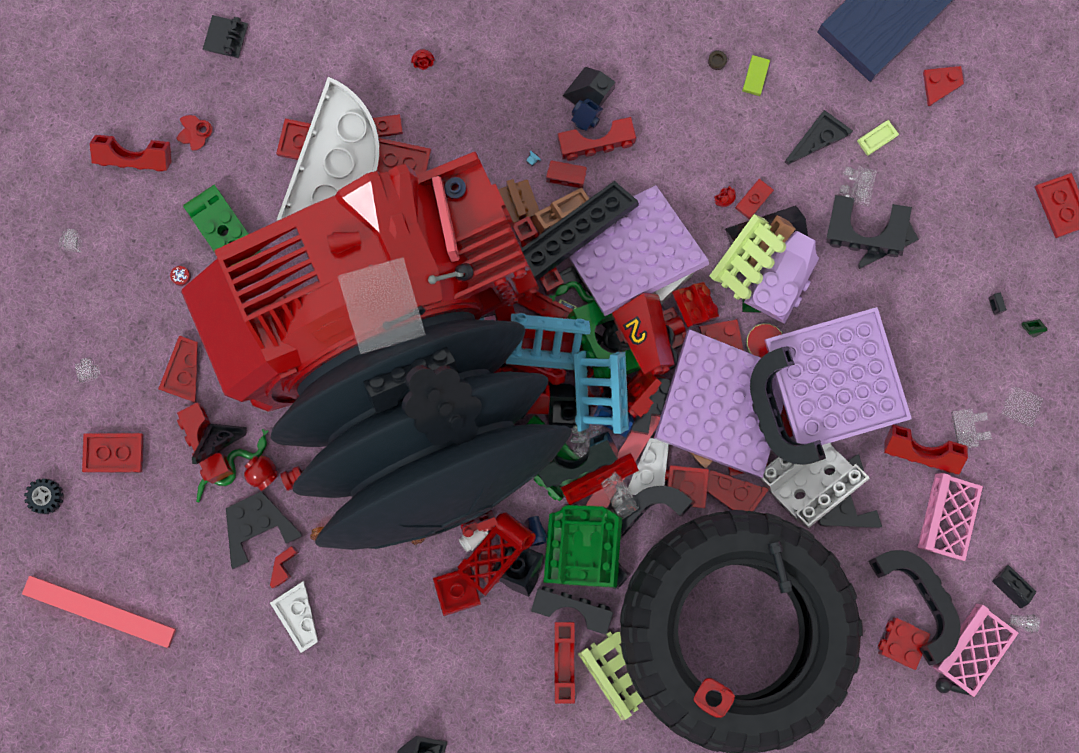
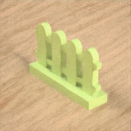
M755 214L709 275L714 281L722 283L721 285L724 288L729 287L735 292L734 297L738 300L740 298L747 300L751 297L752 292L748 288L751 283L760 284L763 280L760 270L763 267L770 269L774 266L775 262L771 257L774 251L783 253L786 249V244L783 242L784 237L780 234L776 236L770 231L772 226L768 224L769 222ZM762 240L770 246L766 252L758 246ZM750 256L758 262L755 267L747 261ZM739 271L746 277L744 282H741L736 277Z
M610 631L606 634L608 638L598 645L592 643L590 645L591 650L586 648L577 654L621 720H626L632 716L630 710L636 712L638 710L637 705L643 702L637 691L631 695L626 691V688L632 685L628 672L619 679L614 673L626 664L623 659L621 646L619 645L621 644L620 632L612 634ZM615 648L618 655L607 662L604 655ZM599 659L603 666L600 667L596 661ZM607 677H611V679L613 680L612 684L610 683ZM619 693L623 695V697L625 698L624 700L620 698V696L618 695Z

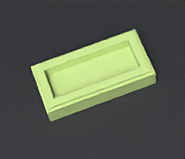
M887 120L858 139L857 142L866 155L869 156L896 138L899 133L891 122Z

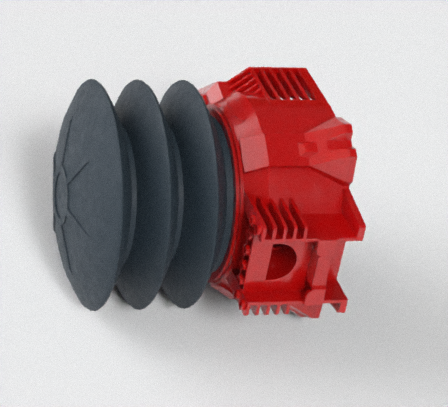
M476 152L469 153L418 175L406 164L396 166L384 173H379L378 171L366 173L339 189L335 196L310 205L214 250L217 259L181 290L224 395L240 402L250 400L252 406L267 412L290 406L272 428L271 440L280 445L325 447L314 457L294 482L293 492L300 496L324 498L352 496L317 535L315 544L319 547L347 550L380 549L435 536L458 527L490 511L501 501L536 477L554 459L571 436L572 429L567 426L544 424L514 426L530 410L546 389L548 377L539 373H494L505 363L520 344L525 335V327L514 321L480 320L481 316L506 304L507 306L514 305L518 302L519 298L524 296L528 298L535 295L539 286L511 228L515 225L496 184L491 185ZM437 176L441 177L444 188L446 182L453 177L461 178L466 184V192L462 197L453 199L446 194L460 258L454 262H451L447 252L432 178ZM454 184L451 190L456 191L459 185ZM297 228L299 235L254 255L271 242ZM359 231L361 245H357L339 254L337 252L331 253L327 235H332V232ZM302 240L304 247L259 267L274 255ZM306 252L307 260L264 279L279 267ZM468 263L473 269V277L467 281H459L456 277L436 281L435 284L428 282V278L431 275L436 277L455 272V268L459 264ZM311 264L312 272L267 292L287 277ZM314 277H316L318 280L295 292L285 295L292 289L296 288L297 286L303 284L304 282ZM419 306L425 308L423 315L417 314L391 326L389 330H385L382 327L385 321L391 322L415 311ZM447 346L456 362L460 379H464L471 386V396H476L480 400L482 409L474 420L478 431L473 440L460 445L450 440L444 445L437 446L427 439L425 433H421L415 428L413 424L414 419L408 417L402 409V401L407 393L410 392L409 389L401 395L397 406L376 414L368 398L363 381L392 372L395 368L410 365L414 360L423 359Z

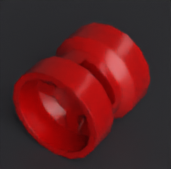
M299 466L294 467L291 472L285 471L280 473L287 491L293 489L294 482L302 473Z

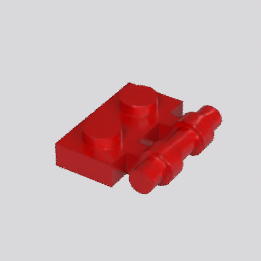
M492 510L460 526L463 535L471 537L476 530H483L485 532L493 529L497 522Z

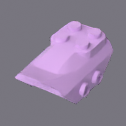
M798 231L792 233L785 242L786 249L783 253L774 252L771 257L775 262L774 266L770 269L763 267L760 270V273L763 275L762 282L760 284L751 283V297L744 301L747 305L784 324L793 307L797 308L802 300L800 294L802 290L806 291L811 281L808 279L819 260L816 254V241Z

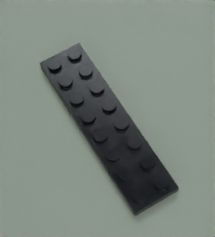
M613 181L521 248L535 280H539L638 207V200L616 181Z

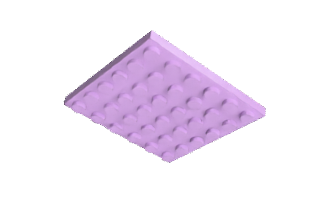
M656 185L633 196L638 200V207L568 257L604 316L619 309L642 293H653L709 265L707 257Z
M877 307L765 339L768 353L775 349L789 346L795 364L780 370L775 375L795 442L807 444L820 440L821 444L824 445L912 419Z
M689 329L683 342L654 439L756 478H763L771 448L766 442L764 434L759 429V419L753 411V401L750 393L751 375L755 365L761 358ZM774 376L772 391L781 415L784 403L776 377Z

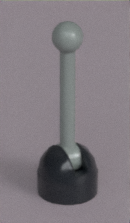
M468 263L459 264L455 268V272L436 277L431 275L428 278V282L435 284L436 281L456 277L459 281H467L472 279L473 269Z

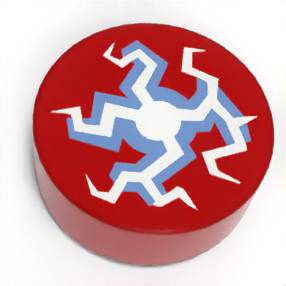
M176 266L172 269L170 278L176 285L183 286L190 281L191 274L187 268Z

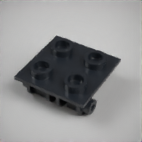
M212 15L203 50L239 58L248 23L241 22L239 17L227 19Z

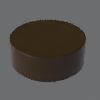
M719 50L713 51L708 58L709 66L714 70H721L725 67L727 63L726 54Z

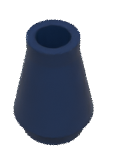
M539 516L528 518V528L536 535L532 546L547 543V535Z

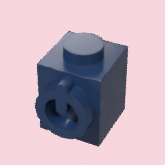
M589 98L585 101L580 100L572 110L571 115L573 118L571 121L581 130L587 131L591 127L595 128L600 121L598 117L603 108Z

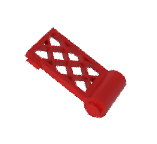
M507 512L501 513L496 517L497 525H495L467 560L464 558L457 567L459 569L457 573L485 596L521 552L528 549L536 538L535 533ZM496 534L499 535L501 544L492 546L491 540ZM513 546L516 549L511 556H505L506 547ZM501 548V557L492 559V550ZM488 551V559L479 561L480 553ZM501 562V568L498 571L492 572V563ZM488 564V573L479 574V565ZM475 566V575L467 576L465 571L469 567ZM489 577V583L484 589L480 587L479 578Z

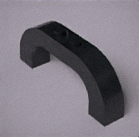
M789 346L767 353L755 365L750 379L752 407L758 416L760 431L764 434L766 442L777 456L793 464H811L826 459L821 441L817 440L801 444L788 436L772 391L774 376L780 370L795 365Z
M653 486L640 491L630 501L626 500L620 507L622 510L618 516L622 517L621 539L651 506L665 504L679 516H683L695 501L683 491L669 486ZM620 563L618 566L617 588H613L614 590L619 589L631 576Z
M893 550L869 560L868 562L878 578L892 571H901L907 574L913 580L933 614L937 625L936 634L930 642L919 648L928 665L938 664L949 657L959 641L960 620L952 603V598L941 585L942 582L939 576L934 573L924 559L909 551Z

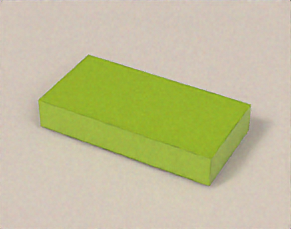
M752 55L742 92L757 96L761 95L770 62L769 59Z

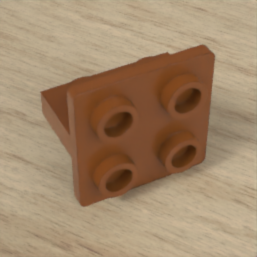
M514 179L506 181V187L498 189L513 223L528 216L531 218L540 211L527 179L517 183L514 182Z

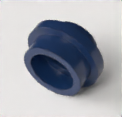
M450 178L445 184V192L450 198L458 199L465 194L466 184L461 178ZM454 184L459 185L456 191L451 190Z

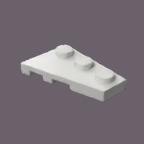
M649 439L637 466L639 471L633 474L626 490L627 495H636L640 491L653 486H665L669 444L657 439Z
M304 581L270 602L301 653L319 642Z

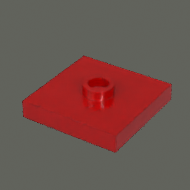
M470 567L465 571L467 576L472 575ZM457 571L433 578L443 616L481 605L477 589L459 575Z

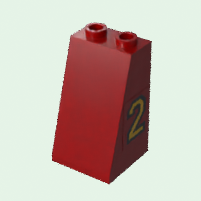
M642 293L612 312V315L644 375L652 374V376L659 374L661 376L669 372V367L674 365L661 301L658 294Z

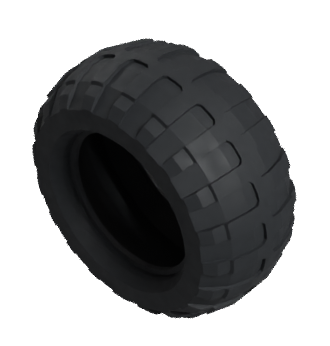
M730 510L704 515L682 524L665 535L648 551L632 575L625 594L620 614L621 651L635 690L651 712L675 734L711 751L761 753L787 748L807 734H813L825 724V720L832 712L841 706L848 695L847 689L851 684L853 675L858 672L861 658H859L860 638L863 636V623L859 617L855 589L840 567L839 560L831 551H828L816 540L812 533L773 514ZM780 541L783 549L781 556L788 581L791 580L793 591L787 592L794 605L799 624V639L795 655L789 667L774 683L754 693L735 695L733 704L726 715L722 718L713 717L694 702V696L702 683L693 675L681 652L678 625L682 607L689 593L698 582L708 574L725 566L742 565L764 572L780 583L773 555H770L768 550V544ZM710 690L705 697L707 704L712 707L718 706L722 701L721 693Z

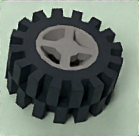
M36 479V482L32 481L30 483V487L27 486L26 490L28 492L24 493L27 499H24V501L28 503L27 507L32 509L31 511L39 514L53 513L55 509L60 508L59 504L63 503V500H61V497H64V493H61L62 488L53 480Z

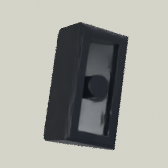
M1006 565L992 581L1019 608L1028 605L1036 594V591L1009 565Z

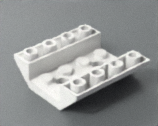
M831 443L822 445L826 456L824 460L798 465L778 457L766 466L763 478H760L775 499L797 522L808 528L869 480V476L856 464L852 466ZM833 468L835 472L832 475H826L825 470ZM798 492L805 493L803 499H796L795 495Z

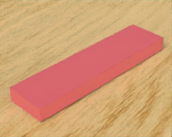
M433 177L432 181L447 252L451 262L458 261L460 258L445 188L441 177Z

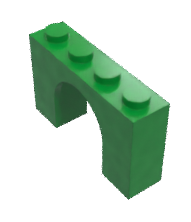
M596 301L573 309L567 316L568 319H584L590 323V334H582L581 346L586 351V358L609 359L610 355L614 353L607 352L600 347L595 338V328L600 324L614 320L615 318L612 313L604 316ZM631 349L624 351L626 355V375L640 370L641 368ZM592 366L595 378H611V369L609 367Z

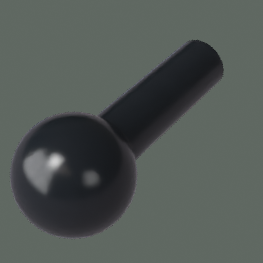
M942 677L936 681L935 686L940 693L952 691L970 695L958 685L951 683L947 678Z

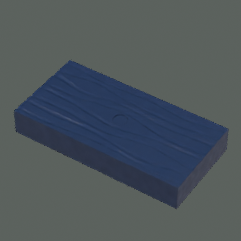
M846 0L821 24L817 33L871 83L954 0Z

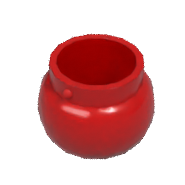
M255 455L244 465L246 468L244 472L245 480L248 484L258 487L261 491L269 486L280 474L276 470L275 463L267 456L258 458Z

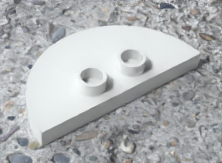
M330 77L327 78L277 221L310 205L335 196L339 189L366 173L377 170L379 140L372 116L353 91Z

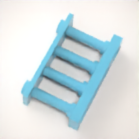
M523 313L511 314V321L522 324L525 329H536L533 349L521 348V341L506 360V364L575 370L572 360L574 354L580 352L582 334H590L589 321L584 319L574 320L531 316ZM544 330L555 331L552 351L541 350ZM563 332L575 333L572 352L570 353L560 352Z
M586 351L575 353L572 364L575 369L577 408L575 422L578 431L589 428V424L612 425L613 433L616 434L629 430L625 352L611 354L609 359L586 358ZM587 366L609 367L611 369V378H587ZM588 386H610L612 397H588ZM588 405L611 406L613 416H589Z

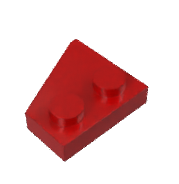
M961 66L923 71L928 106L933 105L964 84Z

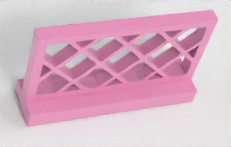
M945 473L935 474L917 548L965 561L983 486L951 477V475ZM950 481L956 483L959 489L953 494L949 490ZM971 487L976 489L974 497L969 500L965 490ZM961 493L965 503L958 506L954 497ZM950 500L955 509L947 513L944 505L945 502ZM968 505L971 510L970 516L964 518L960 509ZM957 512L961 521L954 525L949 516ZM946 518L950 528L942 531L940 522ZM963 524L966 528V533L960 537L956 528ZM953 531L957 540L949 544L945 534ZM941 537L946 546L939 550L934 547L936 540ZM958 542L962 548L960 555H956L951 548Z
M976 604L960 627V637L955 650L945 660L933 665V668L972 697H975L1018 635V632L991 613L987 607L982 604ZM987 616L993 619L994 628L984 629L983 621ZM1006 629L1011 633L1007 640L1000 641L999 630ZM995 630L996 642L987 643L985 632ZM975 633H981L983 644L973 645L972 637ZM997 644V655L989 657L988 646ZM984 647L985 658L976 659L974 648ZM964 649H970L972 660L962 661L961 653ZM986 660V671L978 673L976 662ZM973 663L974 674L965 675L963 664ZM952 665H959L961 676L953 677L948 673ZM975 677L976 685L973 690L966 686L965 678Z

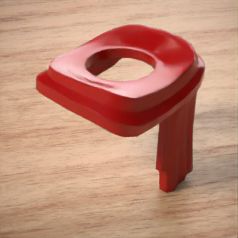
M705 678L694 696V702L709 715L722 718L733 704L735 695L728 687L712 678ZM710 690H717L722 695V701L716 707L709 706L706 702L705 697Z

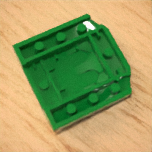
M566 505L562 507V510L549 514L543 582L617 588L622 517L602 506Z

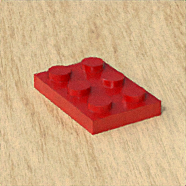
M1072 173L1036 185L1035 190L1055 238L1079 231V189Z
M83 434L82 472L141 473L144 434Z

